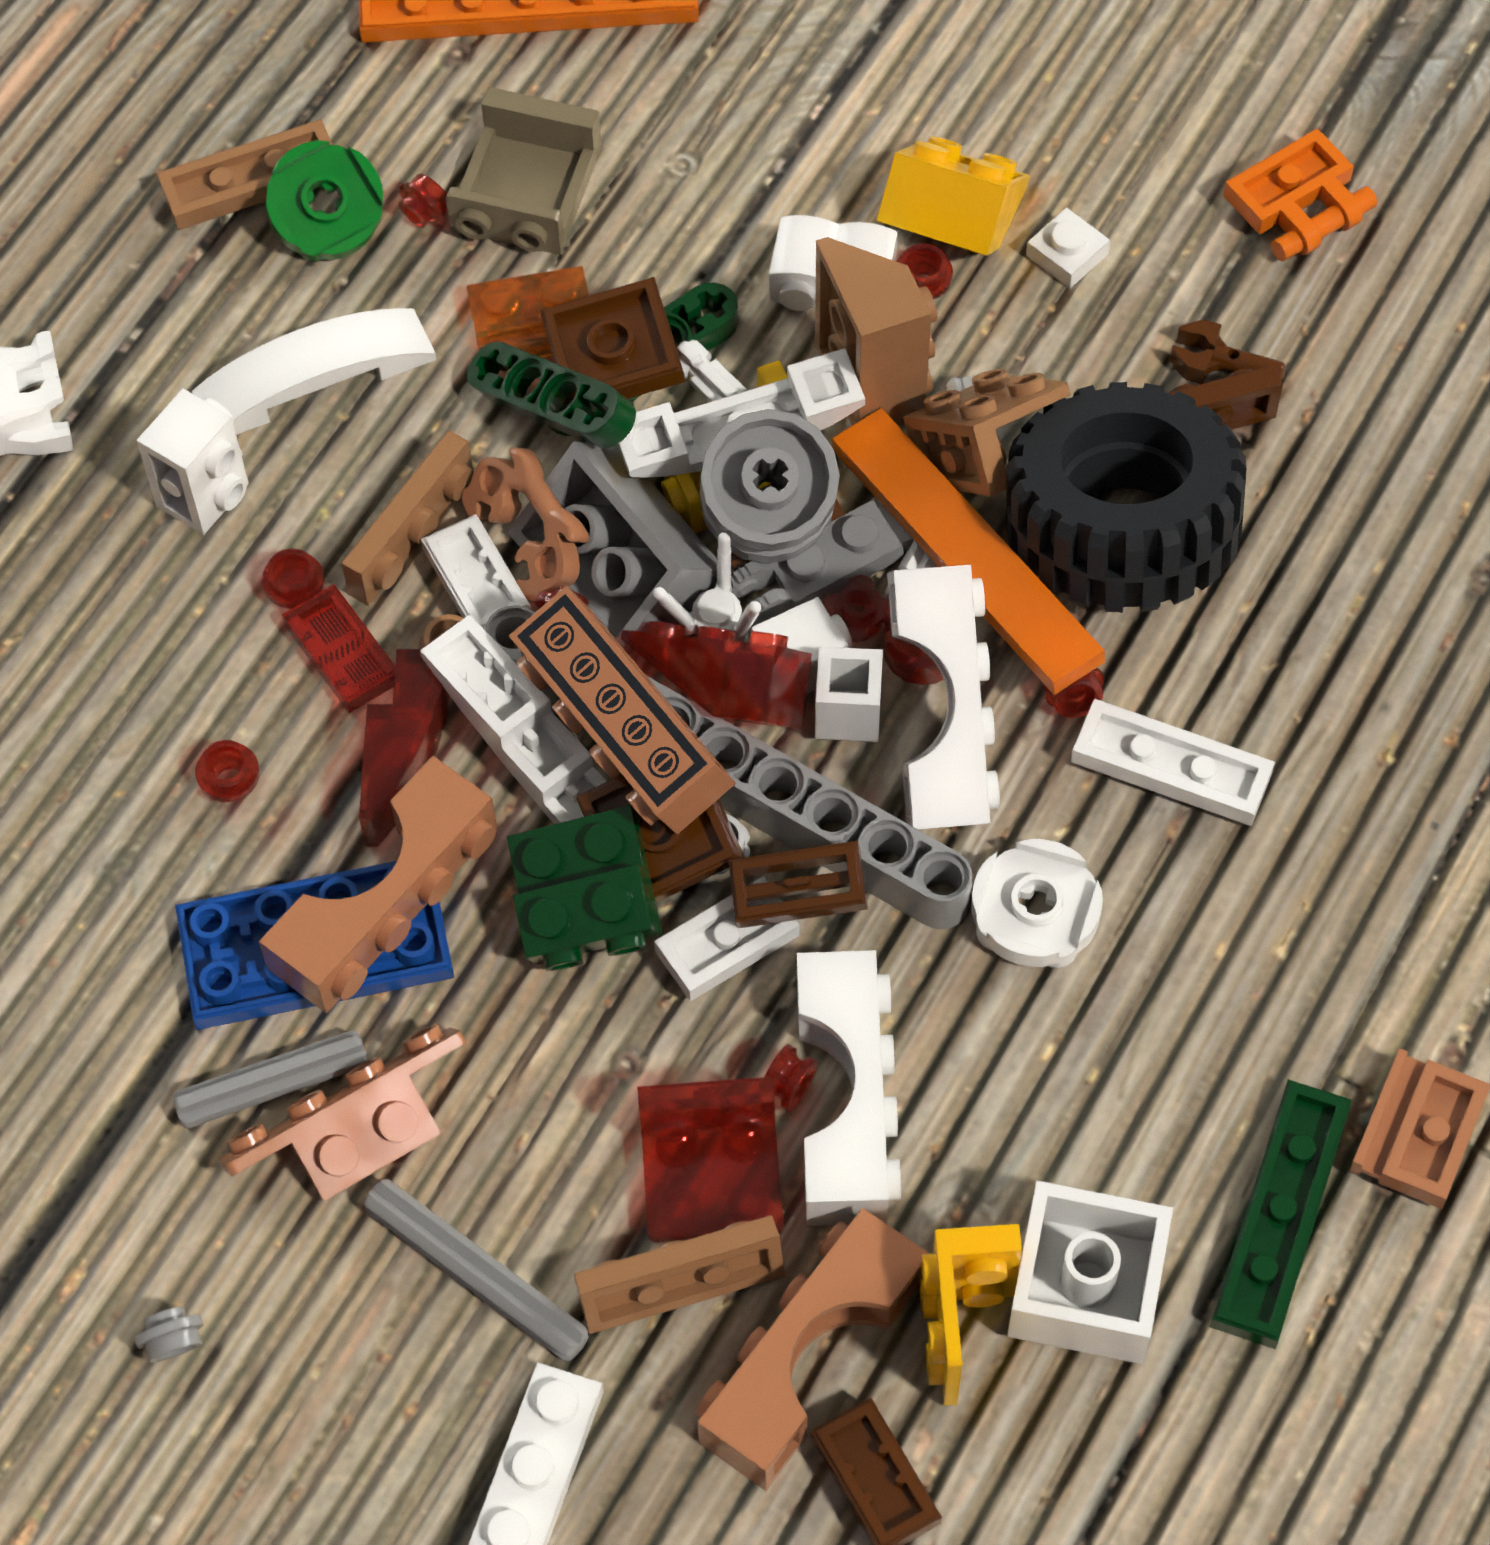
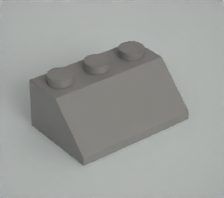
M573 441L545 480L562 507L580 520L589 535L587 543L575 542L579 554L580 572L577 580L569 588L592 610L623 649L630 654L679 623L653 596L654 589L662 587L688 612H692L693 603L697 597L706 590L712 589L717 582V558L648 477L629 476L618 444L610 448H600L588 442ZM530 502L508 530L509 535L519 547L528 540L544 541L545 539L543 521Z

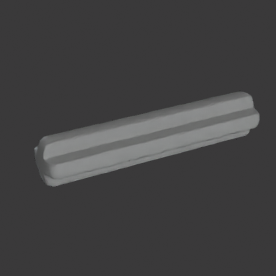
M351 1030L178 1090L173 1095L174 1106L183 1127L192 1128L346 1074L366 1062L367 1054L360 1035L357 1031Z

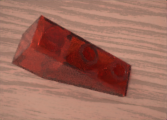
M649 621L647 632L622 630V641L712 716L749 724L801 729L812 654L787 648L788 636L751 631L749 642L736 641L737 631L699 626L698 637L685 636L686 626L657 621Z

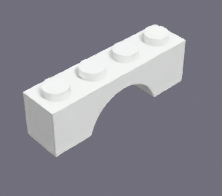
M971 565L893 570L887 573L892 637L915 645L934 661L944 679L948 702L945 721L936 739L921 754L902 764L906 823L916 829L991 824L990 809H999L1000 792L996 770L987 771L985 745H994L995 726L991 706L982 707L980 681H989L990 660L987 643H977L975 617L985 615V595L982 578H972Z
M876 950L797 953L799 1040L819 1047L833 1056L846 1071L853 1088L851 1100L839 1118L825 1129L804 1138L806 1226L836 1225L840 1221L849 1225L862 1207L887 1224L889 1200H901L900 1160L887 1159L886 1137L898 1136L896 1096H883L882 1076L894 1075L893 1035H880L879 1014H891L890 974H877Z

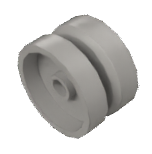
M765 409L740 415L719 430L705 451L700 478L699 500L706 526L717 541L720 533H729L731 537V552L741 559L770 564L796 558L817 544L831 522L840 478L834 449L818 427L795 413ZM770 482L775 484L779 491L770 486L762 492L758 489V486L762 483Z

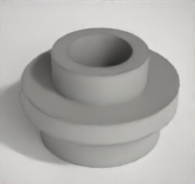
M180 1306L145 1318L143 1321L146 1331L134 1337L137 1348H145L149 1362H159L200 1347L202 1341L198 1330L204 1324L201 1315L186 1316L184 1308Z

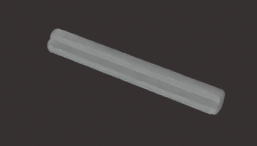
M381 1179L369 1191L364 1200L367 1213L563 1361H571L583 1349L589 1338L586 1326L391 1180Z

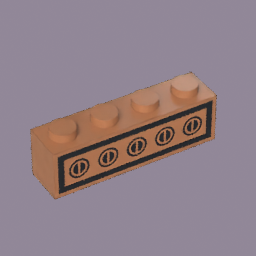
M567 585L509 635L511 640L524 654L516 661L517 666L540 691L549 685L560 699L552 705L553 710L576 735L584 729L589 733L597 744L588 752L611 779L615 780L620 774L625 777L634 788L625 796L626 799L650 826L660 819L678 835L736 784L733 778L592 610Z

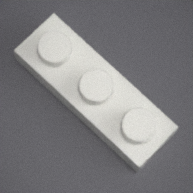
M1095 698L1074 745L1071 757L1072 763L1249 826L1253 824L1275 765L1274 761Z
M537 1362L469 1545H548L604 1392L602 1383Z

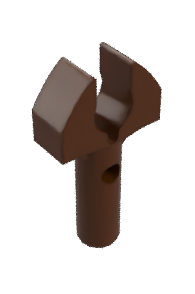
M1199 320L1179 327L1177 343L1189 347H1198L1203 350L1200 353H1196L1185 348L1172 346L1170 362L1185 380L1204 384L1206 375L1219 369L1235 372L1241 369L1257 370L1275 365L1281 381L1284 378L1286 367L1282 361L1228 347L1220 337L1222 324L1208 320Z

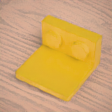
M1019 1224L936 1229L933 1254L921 1255L922 1277L919 1278L922 1318H935V1321L928 1322V1344H926L929 1386L941 1385L943 1406L958 1404L962 1372L956 1300H963V1304L969 1307H989L1000 1304L1004 1301V1297L1015 1295L1022 1254Z

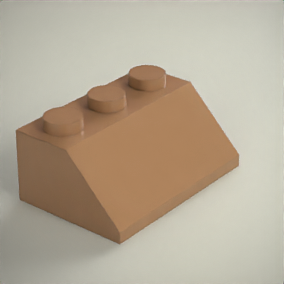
M829 237L816 240L815 348L819 356L844 348L847 351L865 397V405L848 416L851 425H854L882 408L898 426L905 425L903 417L924 408L923 401L927 398V393L933 390L932 377L928 368L929 359L935 356L934 342L930 333L931 323L937 321V311L933 297L926 286L918 287L907 265Z

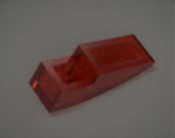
M396 649L393 704H367L359 821L366 847H379L396 826L390 800L432 756L435 757L448 716L450 695L421 657L420 650L422 649Z

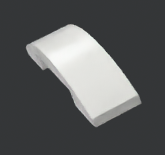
M379 309L336 317L278 337L222 367L192 390V394L202 400L212 398L221 403L233 416L235 432L238 435L270 423L267 409L375 368L382 381L437 359L436 353L414 309Z
M846 349L788 365L787 379L674 413L670 402L636 412V419L632 430L623 441L618 443L629 476L663 477L702 471L705 451L719 430L742 414L765 409L795 413L818 427L820 431L844 419L865 405L864 394Z

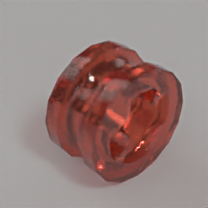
M787 1044L777 1054L768 1068L761 1083L759 1095L767 1100H770L772 1097H778L781 1101V1108L791 1112L800 1103L809 1089L817 1072L819 1061L811 1056H808L806 1059H800L797 1056V1048Z

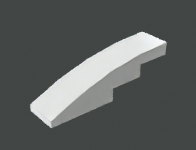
M469 614L420 650L421 657L463 714L554 824L584 817L576 796L607 781L593 767V759L588 750L551 712V700L526 677L511 657Z

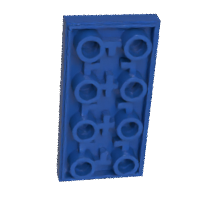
M397 861L175 905L193 1021L196 1029L201 1030L316 1006L267 969L259 940L302 894L323 899H343L362 894L379 884L391 872ZM440 901L432 906L427 904L411 921V928L404 941L392 952L387 953L384 951L368 968V974L364 983L349 999L455 978Z

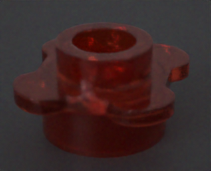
M856 575L850 578L845 589L837 595H827L822 601L830 617L838 614L848 628L852 642H863L872 638L880 631L883 622H891L889 598H883L873 588V580L865 575ZM855 605H862L865 609L864 611H854L853 607Z

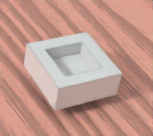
M1066 207L1027 242L1026 256L1071 289L1109 254L1111 240Z

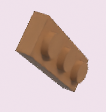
M322 119L158 172L157 177L160 188L177 229L181 230L266 202L267 184L272 176V171L278 160L285 153L309 141H330V145H333Z
M448 430L342 561L341 564L348 595L369 606L381 589L388 590L391 588L402 572L405 559L417 544L422 545V538L435 532L439 523V517L452 500L459 501L462 499V490L470 485L474 473L468 440Z
M770 1215L753 1221L736 1222L723 1230L689 1240L671 1241L658 1249L621 1260H607L593 1268L574 1273L582 1313L590 1335L785 1277L780 1236L773 1217Z

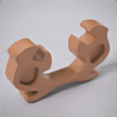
M512 447L509 449V454L513 460L486 457L478 463L470 485L462 490V501L469 517L477 514L480 520L508 524L517 517L522 508L519 492L525 494L543 521L545 539L544 541L528 540L519 548L515 555V561L517 563H527L530 577L529 579H516L515 581L527 600L548 602L566 585L569 587L577 580L580 572V561L575 542L587 543L589 535L580 520L562 507L545 482L543 469L536 454L530 449Z

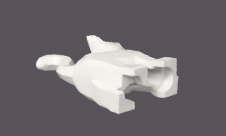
M50 330L36 334L31 345L25 347L0 346V455L10 453L44 455L73 451L68 421L52 422L50 410L64 402ZM41 385L40 389L28 393H20L25 389Z

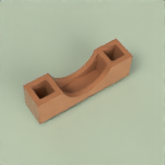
M434 756L390 800L396 830L403 841L399 858L391 872L375 887L349 898L323 899L302 894L259 940L267 969L326 1014L340 998L347 1000L360 989L367 977L368 968L384 951L387 953L392 952L404 941L411 928V921L427 904L430 906L437 904L449 891L454 880V874L469 858H479L489 848L495 838L497 823L492 797Z
M863 1207L849 1225L843 1221L837 1223L820 1248L819 1255L823 1259L809 1277L800 1273L785 1290L778 1305L783 1311L769 1330L759 1326L747 1339L737 1357V1360L742 1365L727 1384L721 1380L716 1381L700 1401L695 1413L700 1417L697 1422L699 1443L767 1491L807 1438L808 1416L799 1403L791 1382L795 1365L803 1351L815 1339L839 1327L869 1325L889 1329L920 1288L919 1278L922 1277L921 1255L930 1253Z

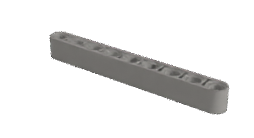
M519 605L498 609L489 617L485 626V631L515 663L524 654L519 648L508 649L505 647L513 642L509 635L535 613ZM648 677L717 761L730 760L738 764L736 767L726 770L736 784L719 798L724 810L794 850L858 841L862 857L861 865L864 873L865 891L934 929H949L958 925L966 918L970 908L972 869L967 859L960 853ZM547 685L542 692L551 700V710H553L552 705L560 698ZM772 791H785L792 796L782 801H774L768 799L765 795ZM827 821H836L846 827L838 832H828L822 830L819 825ZM881 852H891L898 855L901 859L894 863H882L873 857ZM847 862L822 865L832 872L848 870ZM937 883H945L957 891L949 895H938L932 893L928 887Z

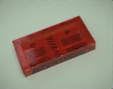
M335 584L281 614L286 629L349 714L402 683L400 671Z

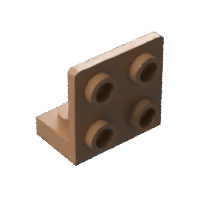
M1006 369L985 371L972 378L973 385L964 390L943 391L925 398L923 401L924 408L903 417L907 434L913 443L958 491L992 497L1007 490L1006 452L997 437L996 429L1069 396L1068 382L1044 379L1042 373L1014 376L1008 375Z

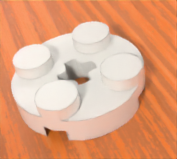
M1027 839L1016 842L1014 849L1004 851L999 856H997L996 852L986 859L975 877L971 914L976 925L978 941L985 948L993 950L1000 957L1018 965L1028 967L1050 966L1052 968L1068 966L1074 961L1077 953L1088 946L1098 929L1103 903L1100 884L1098 880L1097 883L1095 882L1094 876L1087 870V862L1072 848L1046 839ZM1034 891H1041L1046 894V904L1054 908L1049 912H1042L1040 915L1027 912V907L1019 904V899H1031Z

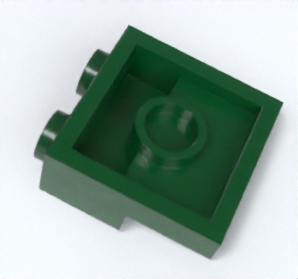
M631 805L506 836L518 894L513 895L525 958L538 965L544 964L545 971L563 970L584 963L582 956L584 953L606 948L609 956L629 954L646 948L645 938L663 934L637 811Z

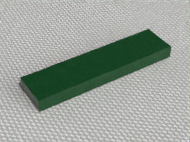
M1289 1079L1287 1080L1209 1326L1210 1328L1276 1349L1352 1103L1351 1099Z

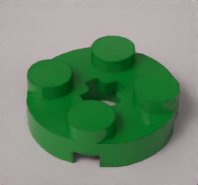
M315 140L292 148L276 163L267 184V217L274 233L289 249L297 252L302 258L318 262L350 256L363 248L371 240L381 222L383 204L382 183L372 163L361 152L351 147L346 149L340 145H330V141ZM322 187L323 191L327 194L336 191L340 195V199L334 205L335 212L331 214H326L322 210L315 212L309 206L314 201L313 190L315 188Z

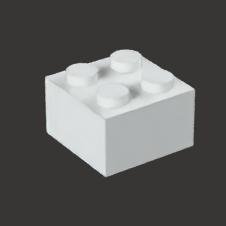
M1036 1181L1007 1337L1144 1364L1152 1333L1173 1208Z

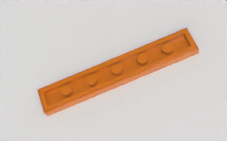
M359 0L362 43L699 22L698 0Z
M882 408L832 438L833 449L838 457L938 567L971 565L972 578H982L985 595V615L983 617L1053 695H1056L1105 663V650Z

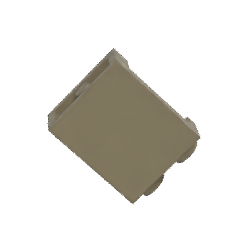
M488 87L481 103L484 124L460 188L450 187L446 196L450 230L462 233L472 239L486 238L517 245L521 249L530 252L544 251L562 255L602 147L599 111Z

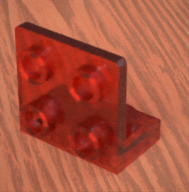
M773 1077L637 1087L649 1240L653 1243L676 1240L685 1241L723 1230L736 1222L753 1221L770 1215L773 1217L778 1233H781L783 1231V1211L775 1128Z

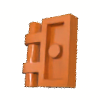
M1318 128L1226 181L1223 194L1226 200L1259 235L1277 224L1286 232L1271 242L1272 251L1280 261H1285L1297 253L1302 256L1307 255L1321 246L1322 238L1337 229L1346 231L1359 224L1363 220V214L1376 207L1378 203L1377 197L1370 187L1364 186L1351 194L1344 186V184L1351 181L1354 166ZM1320 200L1327 209L1309 218L1302 209Z

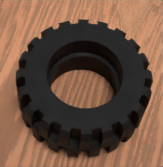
M1110 382L1109 388L1095 390L1093 385L1077 389L1072 398H1063L1045 406L1043 414L1036 412L1021 427V433L1011 444L1008 452V464L1006 465V523L1010 547L1036 576H1039L1042 583L1053 594L1058 596L1061 592L1069 595V600L1073 604L1089 608L1090 604L1094 603L1104 605L1106 612L1123 613V607H1139L1140 612L1158 610L1161 602L1171 600L1174 605L1185 601L1194 595L1195 587L1203 591L1221 576V571L1232 563L1237 554L1238 543L1241 541L1247 471L1245 455L1240 451V442L1227 424L1222 426L1223 420L1207 405L1198 408L1193 397L1180 391L1171 395L1163 392L1162 386L1144 383L1143 388L1127 387V382ZM1110 489H1135L1155 494L1161 498L1139 504H1116L1098 500L1089 495Z

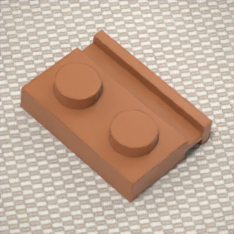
M1399 1048L1349 1172L1357 1175L1360 1172L1379 1179L1378 1183L1442 1209L1489 1092L1490 1084L1428 1059L1426 1063L1407 1056L1408 1051Z

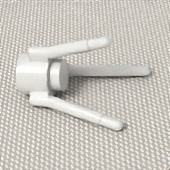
M722 532L718 536L716 587L706 590L697 597L693 603L692 612H688L662 587H657L653 591V596L660 605L680 623L681 632L684 635L696 633V636L703 644L712 648H724L733 643L745 645L748 642V630L761 610L760 603L753 601L742 614L740 601L732 593L731 537L727 532Z

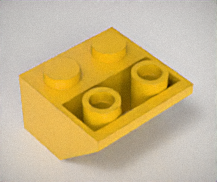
M929 136L928 142L917 141L915 145L895 152L876 221L987 256L1000 248L1025 193L1030 175L1015 171L1017 162L1009 158L984 153L982 160L960 154L962 145L957 142Z

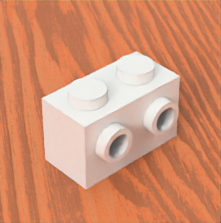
M182 389L136 441L156 507L205 535L225 510L230 511L240 503L249 483L242 459L243 453L239 447L233 424L234 418L221 403L212 398L202 400L189 391Z

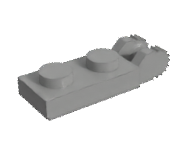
M871 500L830 522L817 544L796 558L770 564L751 561L745 564L744 567H739L738 570L733 571L731 574L732 593L737 598H744V596H749L752 592H757L774 582H777L781 588H773L761 597L753 600L761 605L759 615L751 626L753 627L816 597L823 601L901 560L904 557L903 545L874 500Z

